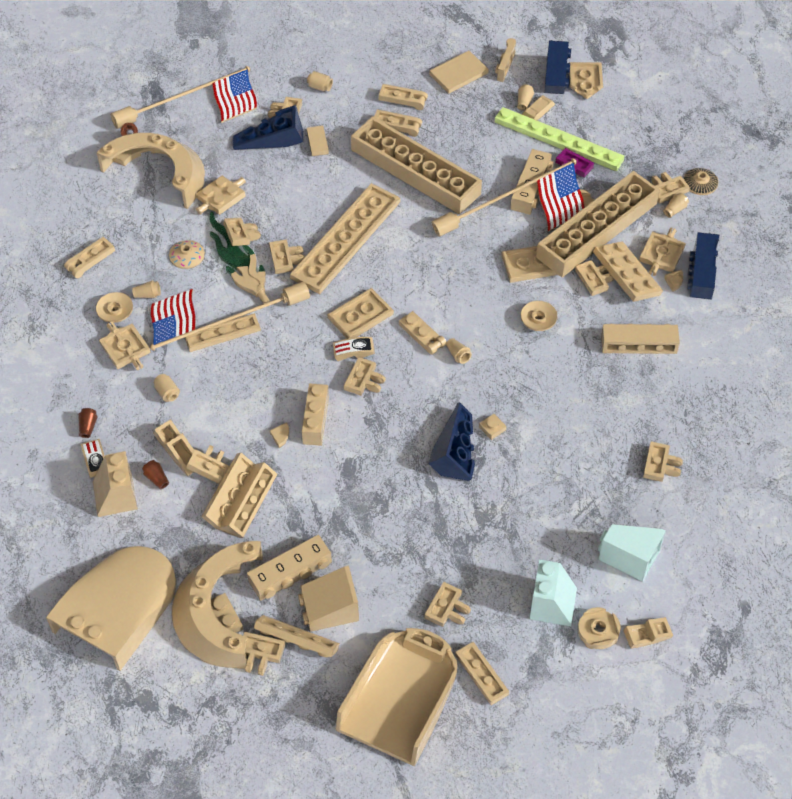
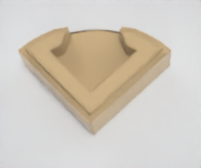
M682 269L665 275L664 279L672 292L679 289L682 285Z
M287 422L270 430V435L279 448L285 445L289 437Z

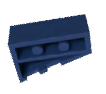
M549 40L544 93L564 94L565 88L569 86V78H566V73H570V63H567V59L571 58L572 48H568L569 42Z
M697 233L694 249L689 253V261L692 262V265H689L688 275L691 276V279H688L687 290H690V297L712 300L717 269L716 257L718 256V250L716 248L720 234Z

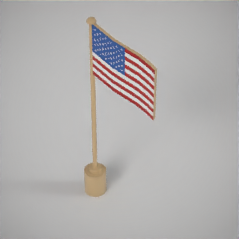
M245 66L242 70L137 111L135 108L128 106L110 114L115 128L119 129L125 123L136 122L138 113L213 85L214 98L221 113V123L257 109L256 96L249 82L248 72L250 67Z
M572 158L570 162L459 216L449 212L431 222L437 236L441 237L459 228V219L537 182L539 199L546 216L549 232L563 225L585 208L584 199L576 180L574 168L576 160Z
M304 281L283 289L281 298L196 329V315L192 302L193 289L152 303L151 319L154 339L150 349L155 351V348L281 301L291 306L310 298L308 287Z

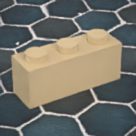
M309 383L302 426L303 444L322 446L329 402L328 385Z

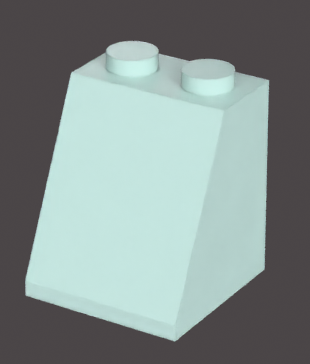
M612 524L609 530H604L601 535V543L598 547L600 552L598 560L643 582L661 550L666 531L658 528Z
M539 559L530 619L571 627L577 587L561 563Z

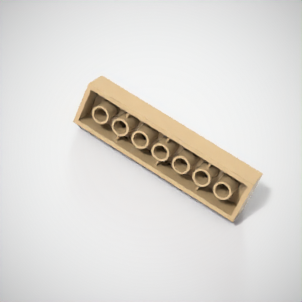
M373 116L351 135V150L459 215L481 195V179Z
M632 171L541 240L537 245L536 258L563 278L576 265L581 264L590 257L595 247L608 243L657 204L660 189L635 171Z

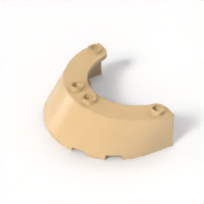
M155 133L125 135L105 144L97 152L100 170L103 173L113 162L126 166L144 152L151 151V153L166 154L175 165L172 185L175 189L182 191L184 208L186 209L197 198L196 193L202 190L204 186V165L197 153L187 145L164 135Z
M261 541L241 542L220 550L193 569L177 589L172 605L174 629L180 642L189 653H193L203 662L219 667L246 669V640L244 636L227 629L217 620L211 607V594L220 576L240 573L241 565L244 562L263 560Z

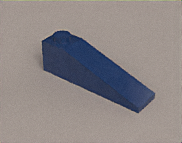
M296 105L275 112L276 115L268 120L266 118L261 120L262 123L258 126H250L234 135L233 149L289 147L304 142L303 127Z
M460 402L455 406L432 449L428 464L440 476L470 481L472 480L475 468V460L471 459L474 445L471 444L470 435L473 434L472 414Z

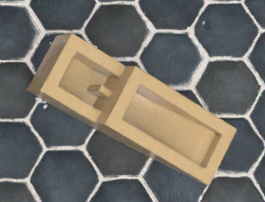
M170 419L154 429V436L179 468L187 476L194 473L186 468L194 449L183 433L181 434L172 420Z

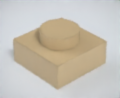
M495 414L479 423V428L491 440L506 431V425Z

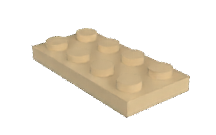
M623 241L595 247L593 253L633 302L657 297L662 294V288Z

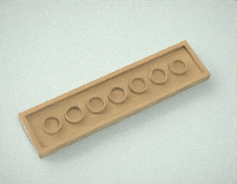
M371 183L292 271L290 279L297 283L304 281L308 289L321 294L398 206L400 197Z

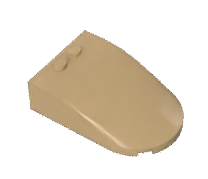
M134 546L118 550L93 567L69 588L46 619L54 634L60 628L67 630L111 655L117 670L121 671L171 603L176 591L174 569L170 561L162 553L152 548Z
M406 628V631L392 632L382 638L337 711L336 731L415 767L436 726L455 682L457 660L451 651L450 645L440 636L418 628Z

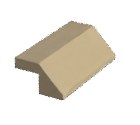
M237 453L201 517L214 528L243 538L273 484L277 473L265 462L254 464L243 453Z

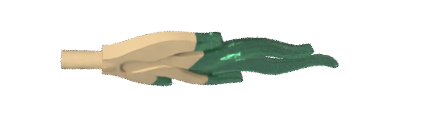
M210 212L212 227L224 237L227 243V248H225L218 234L210 231V236L215 241L219 257L231 266H226V271L239 288L259 297L263 304L270 302L265 294L266 274L263 265L259 266V272L257 273V260L253 250L248 245H243L244 251L248 254L247 256L241 251L239 246H232L225 227L219 224L214 217V213Z

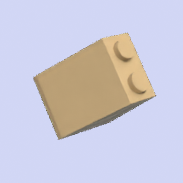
M126 451L105 455L93 480L98 517L138 509L133 477Z
M344 566L301 585V594H298L300 607L304 606L305 612L302 613L304 625H309L310 632L359 621L358 600L349 566Z

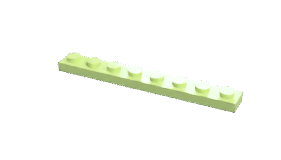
M502 107L495 117V123L562 150L567 148L594 163L617 171L624 161L625 156L507 108Z

